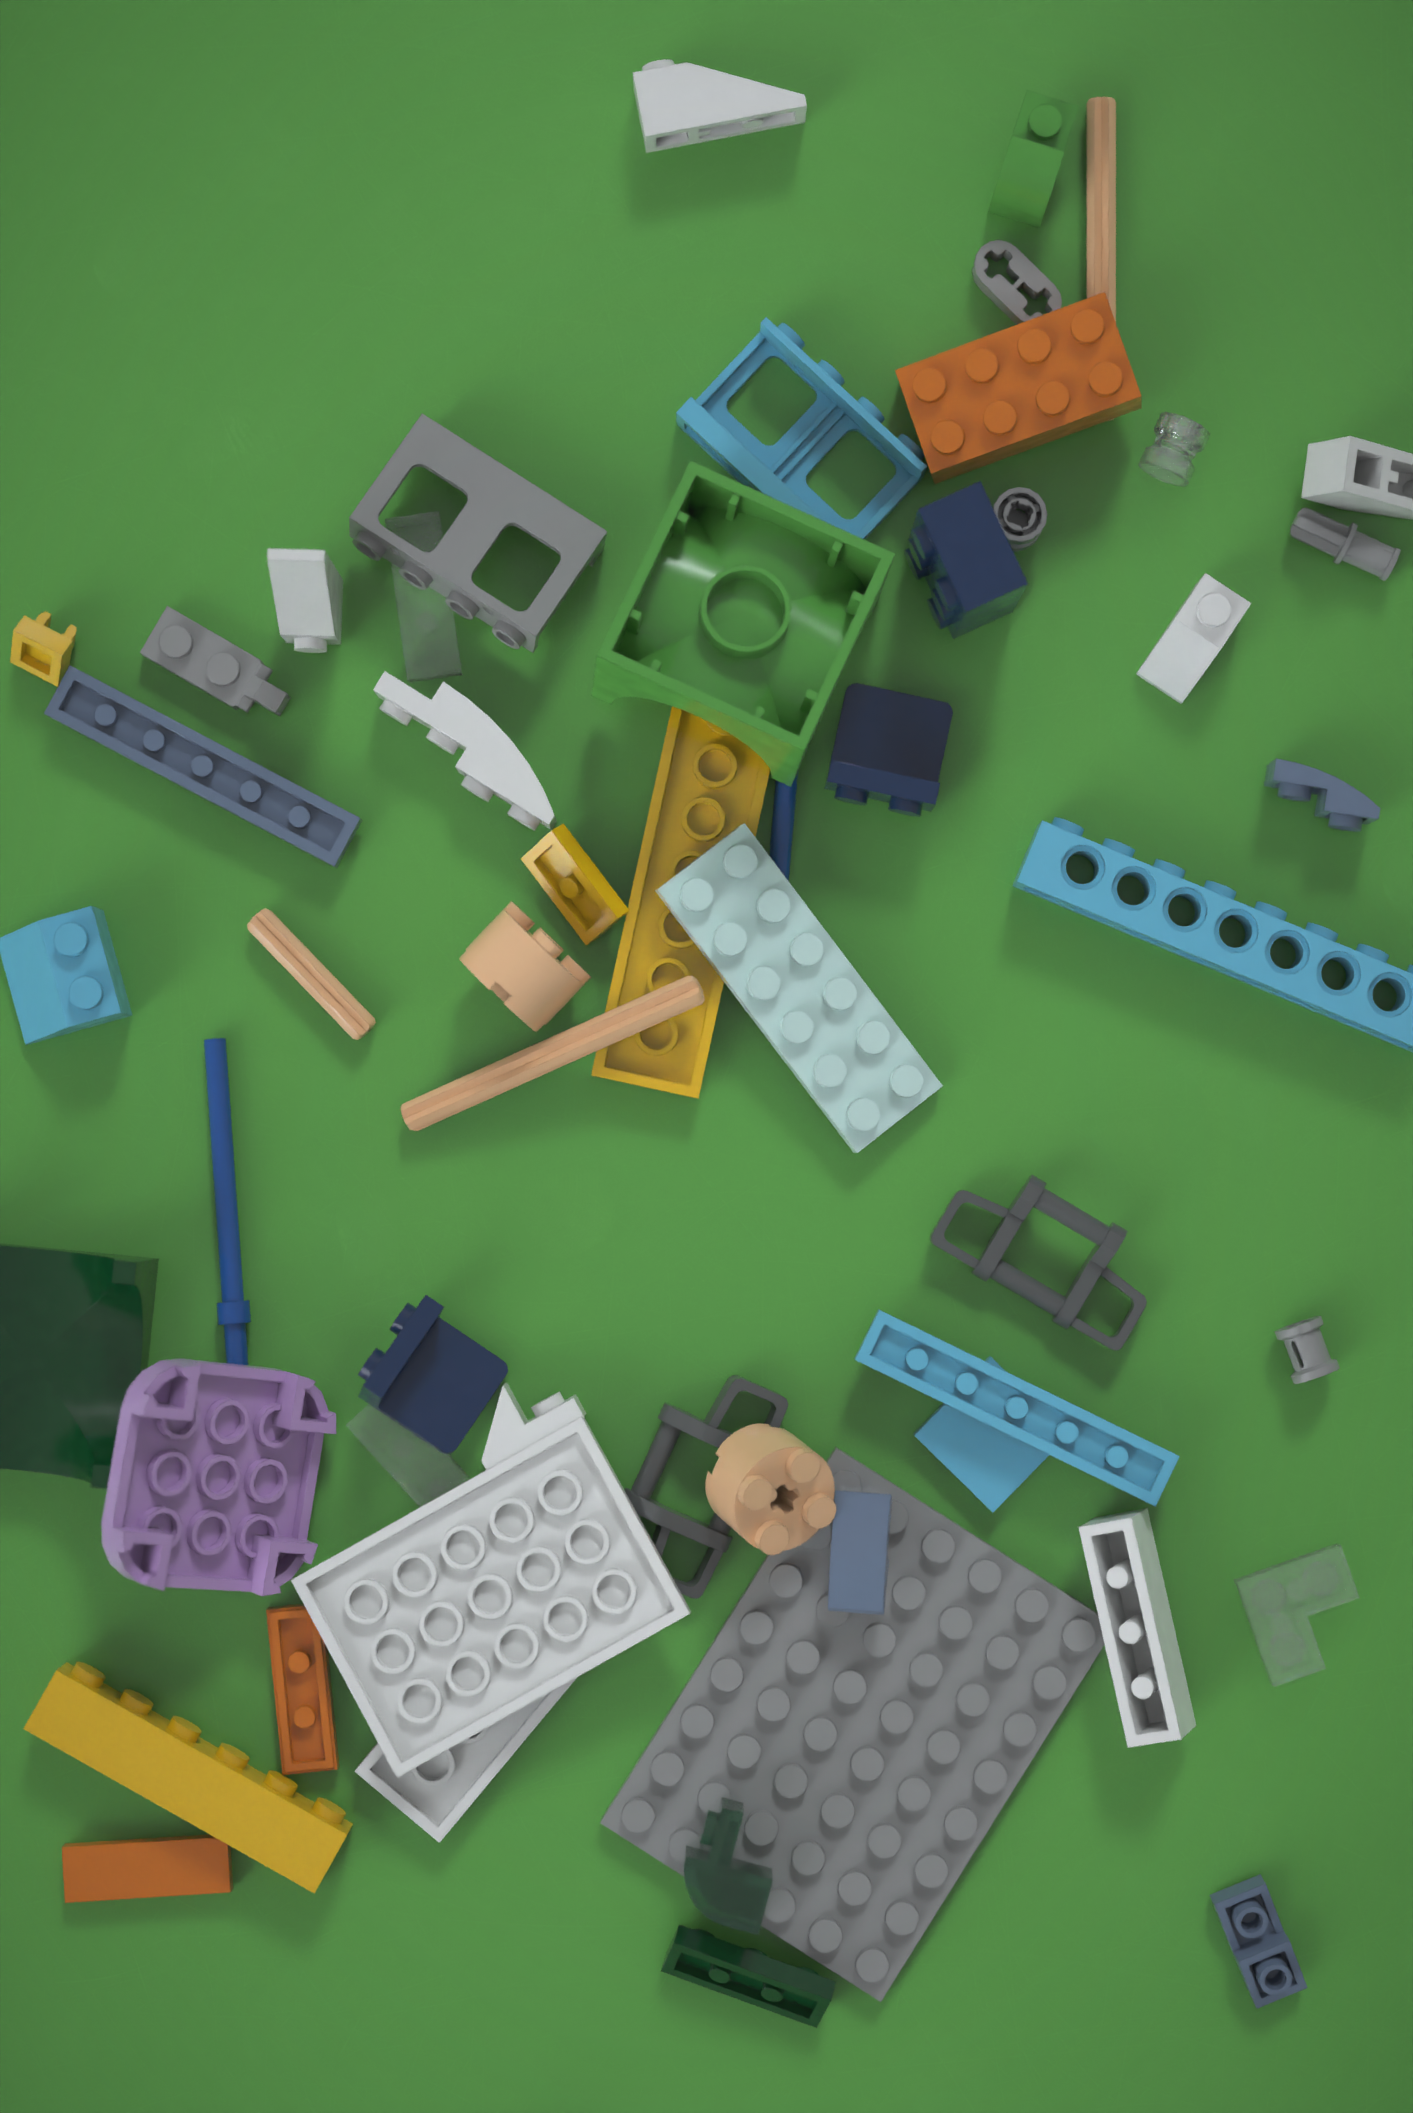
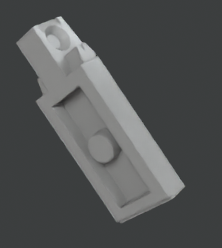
M169 606L165 608L140 651V654L235 710L240 708L248 713L254 702L276 715L281 716L291 699L287 693L267 682L272 669L265 666L262 660Z

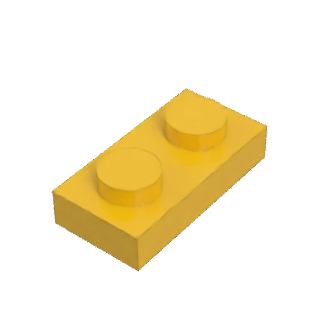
M564 823L551 830L520 858L585 945L598 939L630 911Z

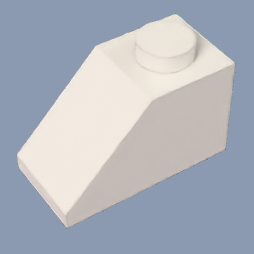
M1205 573L1196 583L1136 675L1182 704L1217 656L1251 603Z

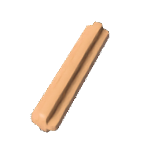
M264 908L252 917L247 924L248 931L351 1038L359 1040L374 1027L376 1023L375 1018L271 910Z

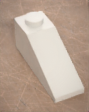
M668 59L647 63L642 67V71L633 72L634 93L646 153L805 123L807 103L805 95L688 62L674 64V61Z
M1353 436L1308 444L1301 498L1343 510L1413 520V454Z
M268 548L267 561L281 637L286 643H294L295 651L304 653L327 652V644L341 645L343 579L326 551Z

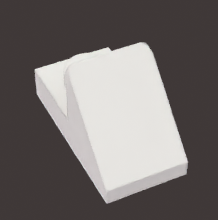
M506 1382L501 1389L481 1460L485 1469L488 1470L578 1418H584L586 1412L577 1395L575 1394L564 1400L559 1391L532 1406L531 1409L535 1417L527 1420Z

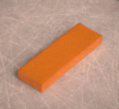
M304 1604L268 1607L266 1615L282 1775L337 1770L339 1768V1756L328 1648Z
M210 1834L65 1843L62 1846L65 1903L230 1893L233 1889L231 1846Z

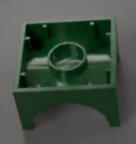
M0 1243V1469L66 1476L89 1482L91 1487L107 1489L120 1409L129 1386L143 1370L148 1368L159 1258Z

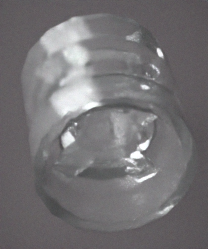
M1163 412L1160 414L1153 429L1156 435L1154 443L1145 448L1138 465L1144 472L1163 482L1176 486H1187L1195 470L1192 461L1197 453L1204 450L1210 433L1202 425L1191 419L1174 413Z

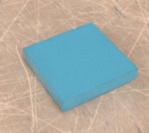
M991 1356L985 1360L1004 1370ZM944 1403L913 1433L991 1512H994L1049 1456V1454Z

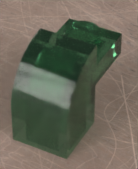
M722 1797L718 1812L708 1810L705 1817L700 1843L708 1845V1851L686 1845L684 1854L685 1885L691 1900L706 1917L718 1924L759 1935L773 1882L772 1868L732 1858L744 1808L742 1802Z

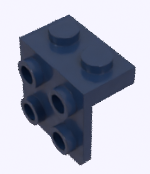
M859 683L849 685L844 696L825 789L836 791L835 799L853 804L867 805V800L870 798L888 802V810L904 815L920 817L922 810L931 812L936 805L940 787L938 780L953 715L952 707L943 701Z
M425 1295L417 1308L410 1303L405 1305L389 1329L397 1335L386 1353L376 1348L360 1370L358 1376L366 1380V1382L362 1386L358 1397L442 1454H451L460 1445L507 1375L508 1367L502 1359L441 1319L440 1315L444 1306Z

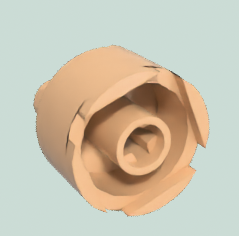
M511 901L472 941L459 960L483 985L492 990L517 1017L532 1030L538 1032L589 981L591 976L569 955L560 961L557 957L564 949L541 927L532 935L528 930L535 923Z
M751 1424L731 1434L716 1451L715 1454L719 1459L715 1464L713 1472H707L705 1481L708 1502L718 1517L749 1544L767 1555H777L782 1551L790 1550L803 1544L819 1529L827 1527L834 1519L836 1514V1504L833 1501L835 1485L830 1467L820 1455L789 1431L772 1427L769 1424Z

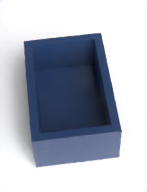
M981 481L918 509L909 539L907 540L909 548L905 549L904 553L915 578L919 580L925 577L930 587L932 598L927 599V603L938 628L941 630L948 627L953 639L1012 613L1028 582Z

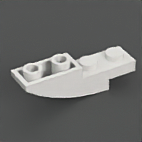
M384 671L373 689L376 695L383 700L379 708L381 711L405 726L413 718L430 729L426 736L428 740L454 755L458 747L463 749L464 753L455 767L460 774L465 776L460 784L465 789L489 802L493 794L512 805L507 813L509 816L533 831L536 830L540 823L552 830L557 819L543 787L531 766L512 740L487 714L444 681L431 700Z

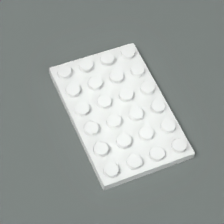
M583 1417L560 1428L291 1580L397 1778L691 1613L591 1428Z

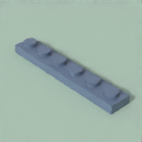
M70 665L44 712L48 717L335 868L340 864L362 822V819Z

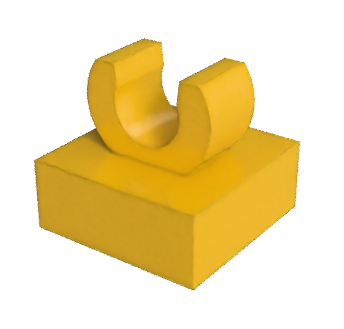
M45 611L39 614L36 620L24 615L13 630L10 663L58 687L70 665L77 627L70 624L65 633L60 634L50 629L51 613Z

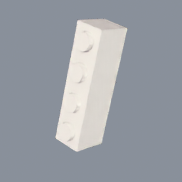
M1148 1508L1096 1517L1078 1528L1127 1746L1129 1748L1180 1740L1197 1725Z

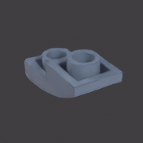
M1277 758L1267 765L1264 786L1278 788V797L1294 801H1310L1311 794H1316L1317 802L1314 816L1329 818L1328 827L1358 832L1361 831L1362 824L1369 825L1379 819L1381 808L1366 795L1335 776L1316 768Z
M836 1490V1514L832 1526L829 1569V1611L884 1615L889 1569L888 1545L893 1502L891 1494Z
M1260 1874L1210 1894L1213 1906L1256 2009L1308 1988L1290 1940L1283 1930L1267 1885Z

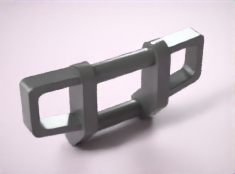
M1034 1175L1028 1178L1008 1209L965 1190H959L953 1195L930 1234V1241L933 1245L972 1267V1274L986 1282L991 1278L1052 1314V1321L1061 1327L1068 1329L1069 1326H1072L1112 1350H1119L1123 1347L1147 1305V1300L1143 1294L1106 1267L1125 1239L1127 1230L1114 1222L1108 1226L1045 1189L1046 1182ZM967 1202L1003 1217L979 1259L949 1243L944 1237L945 1230L961 1204ZM1033 1207L1096 1244L1065 1296L1001 1259L1022 1222ZM1100 1276L1128 1296L1131 1301L1130 1310L1117 1332L1112 1336H1107L1076 1318Z
M733 1375L727 1379L704 1420L671 1404L664 1403L658 1415V1419L662 1420L661 1425L631 1489L625 1488V1492L637 1514L657 1524L652 1541L661 1557L670 1531L709 1546L692 1580L685 1582L672 1577L681 1594L693 1599L703 1595L723 1552H727L733 1539L729 1535L731 1527L718 1517L715 1512L708 1525L666 1507L651 1497L681 1431L718 1448L726 1438L733 1434L718 1426L737 1393L747 1391L768 1400L771 1408L764 1424L777 1428L780 1427L788 1408L787 1399L779 1393L738 1375Z

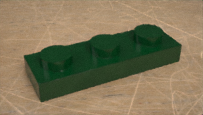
M682 1925L678 1926L661 1968V1972L817 2028L832 2000L836 1981L822 1977L810 1968L789 1965L768 1957L758 1949L743 1948L715 1938L708 1931L690 1929Z

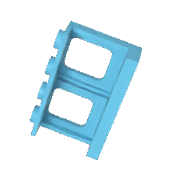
M765 317L760 324V332L696 400L690 397L676 412V425L739 483L865 540L924 478L927 465L921 461L925 457L924 453L906 435L901 434L896 438L881 424L885 420L883 414L868 399L860 397L857 401L841 386L845 383V380L832 365L825 360H820L818 364L814 362L802 350L805 343L791 327L783 322L777 327ZM774 357L782 360L815 391L817 398L814 404L777 443L767 446L761 443L728 412L727 403L768 359ZM850 431H857L893 463L896 473L855 518L848 520L842 518L807 485L806 477L845 434Z

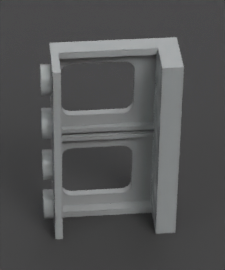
M421 414L349 517V536L353 538L354 546L364 555L377 561L382 557L400 568V575L411 585L421 590H426L428 587L432 588L446 597V604L458 615L469 620L476 616L493 627L492 633L507 646L514 649H519L520 646H523L532 653L538 647L540 634L587 565H594L604 550L607 536L605 529L424 414ZM416 467L426 468L462 491L467 497V503L437 547L430 552L419 550L383 527L378 520L381 512L409 472ZM508 526L520 528L556 551L560 556L558 566L530 607L525 611L513 610L477 587L472 581L473 573L499 535Z

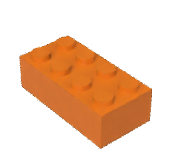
M1105 292L895 370L935 484L1142 408V396Z

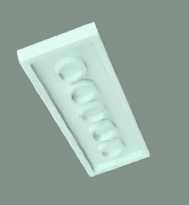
M745 823L741 824L655 890L853 1153L861 1151L943 1086Z

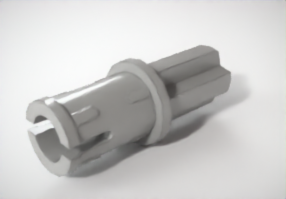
M1307 507L1301 508L1290 528V535L1293 538L1334 556L1333 563L1340 564L1341 561H1344L1378 576L1383 581H1386L1401 551L1396 547L1388 546L1357 531L1358 525L1353 522L1348 527Z

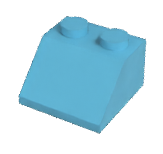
M94 906L81 908L36 921L0 937V955L25 1045L132 1016L103 910Z

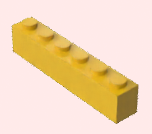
M78 1661L73 1666L66 1662L55 1671L24 1726V1730L315 1894L353 1823L344 1819L346 1812L341 1807L321 1797H318L315 1802L296 1792L298 1785L289 1777L274 1770H269L267 1775L248 1765L250 1758L241 1750L226 1743H221L219 1748L199 1737L202 1731L195 1724L178 1716H173L169 1720L151 1710L154 1704L147 1697L131 1689H124L123 1693L103 1683L106 1676L102 1672L86 1663Z

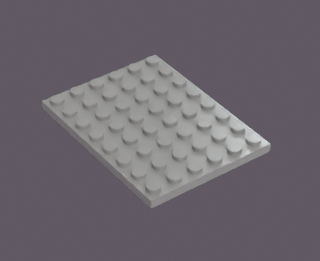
M835 1446L826 1460L834 1478L835 1492L837 1490L891 1494L892 1496L888 1545L889 1569L884 1615L828 1610L833 1520L827 1527L819 1529L803 1544L793 1549L782 1551L777 1555H767L605 1811L600 1823L881 2002L1105 1644L1096 1611Z

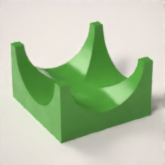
M690 461L596 656L591 696L612 705L615 699L621 697L644 698L696 715L720 727L749 746L768 765L772 779L791 787L848 658L868 617L871 616L876 606L895 553Z

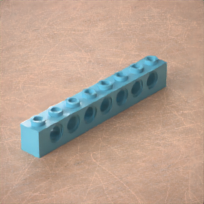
M1054 817L1051 824L1042 820L1037 825L1012 885L1013 887L1413 1052V965H1409L1407 971L1387 964L1389 955L1379 949L1365 944H1358L1356 950L1337 943L1338 934L1326 927L1308 922L1306 928L1303 929L1286 922L1285 919L1288 913L1270 904L1257 901L1253 908L1234 900L1237 892L1222 884L1206 880L1204 887L1187 881L1183 879L1186 871L1169 862L1155 859L1153 866L1134 859L1132 857L1135 850L1121 842L1108 838L1104 839L1102 845L1082 837L1084 828L1068 820ZM1081 855L1090 860L1094 868V875L1089 883L1078 884L1069 878L1066 872V863L1069 857ZM1132 876L1142 883L1144 897L1140 904L1129 905L1120 899L1117 893V884L1121 877ZM1183 897L1193 905L1195 916L1189 926H1179L1170 919L1168 906L1172 898ZM1225 918L1236 919L1244 927L1245 939L1238 948L1226 945L1220 938L1219 927ZM1276 939H1284L1290 942L1295 949V961L1289 969L1278 967L1271 959L1270 949ZM1328 960L1339 962L1345 969L1346 980L1339 990L1331 989L1323 982L1321 971L1323 965ZM1379 981L1388 982L1396 991V1003L1390 1011H1384L1374 1003L1373 989Z

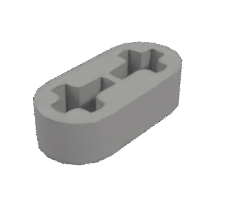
M995 240L986 243L980 248L975 256L972 269L974 282L1016 325L1042 315L1036 312L1030 317L1024 312L1028 302L1019 292L1020 289L1025 291L1034 300L1041 295L1046 297L1048 300L1045 306L1046 313L1061 308L1062 299L1057 287L1017 247L1007 241ZM990 257L995 262L1003 257L1007 259L1009 264L1006 273L1015 283L1012 285L1000 274L995 275L993 278L988 277L986 272L989 263L986 259Z

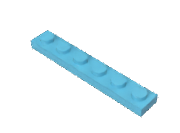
M879 1309L854 1358L866 1366L1155 1507L1180 1457Z

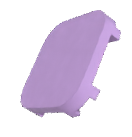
M180 1358L162 1360L143 1370L127 1389L120 1409L102 1517V1546L109 1563L124 1577L162 1591L165 1590V1587L244 1591L260 1596L281 1593L280 1586L291 1580L304 1562L312 1564L318 1547L317 1543L307 1540L324 1433L336 1434V1413L328 1410L322 1392L314 1385L316 1381L276 1368Z

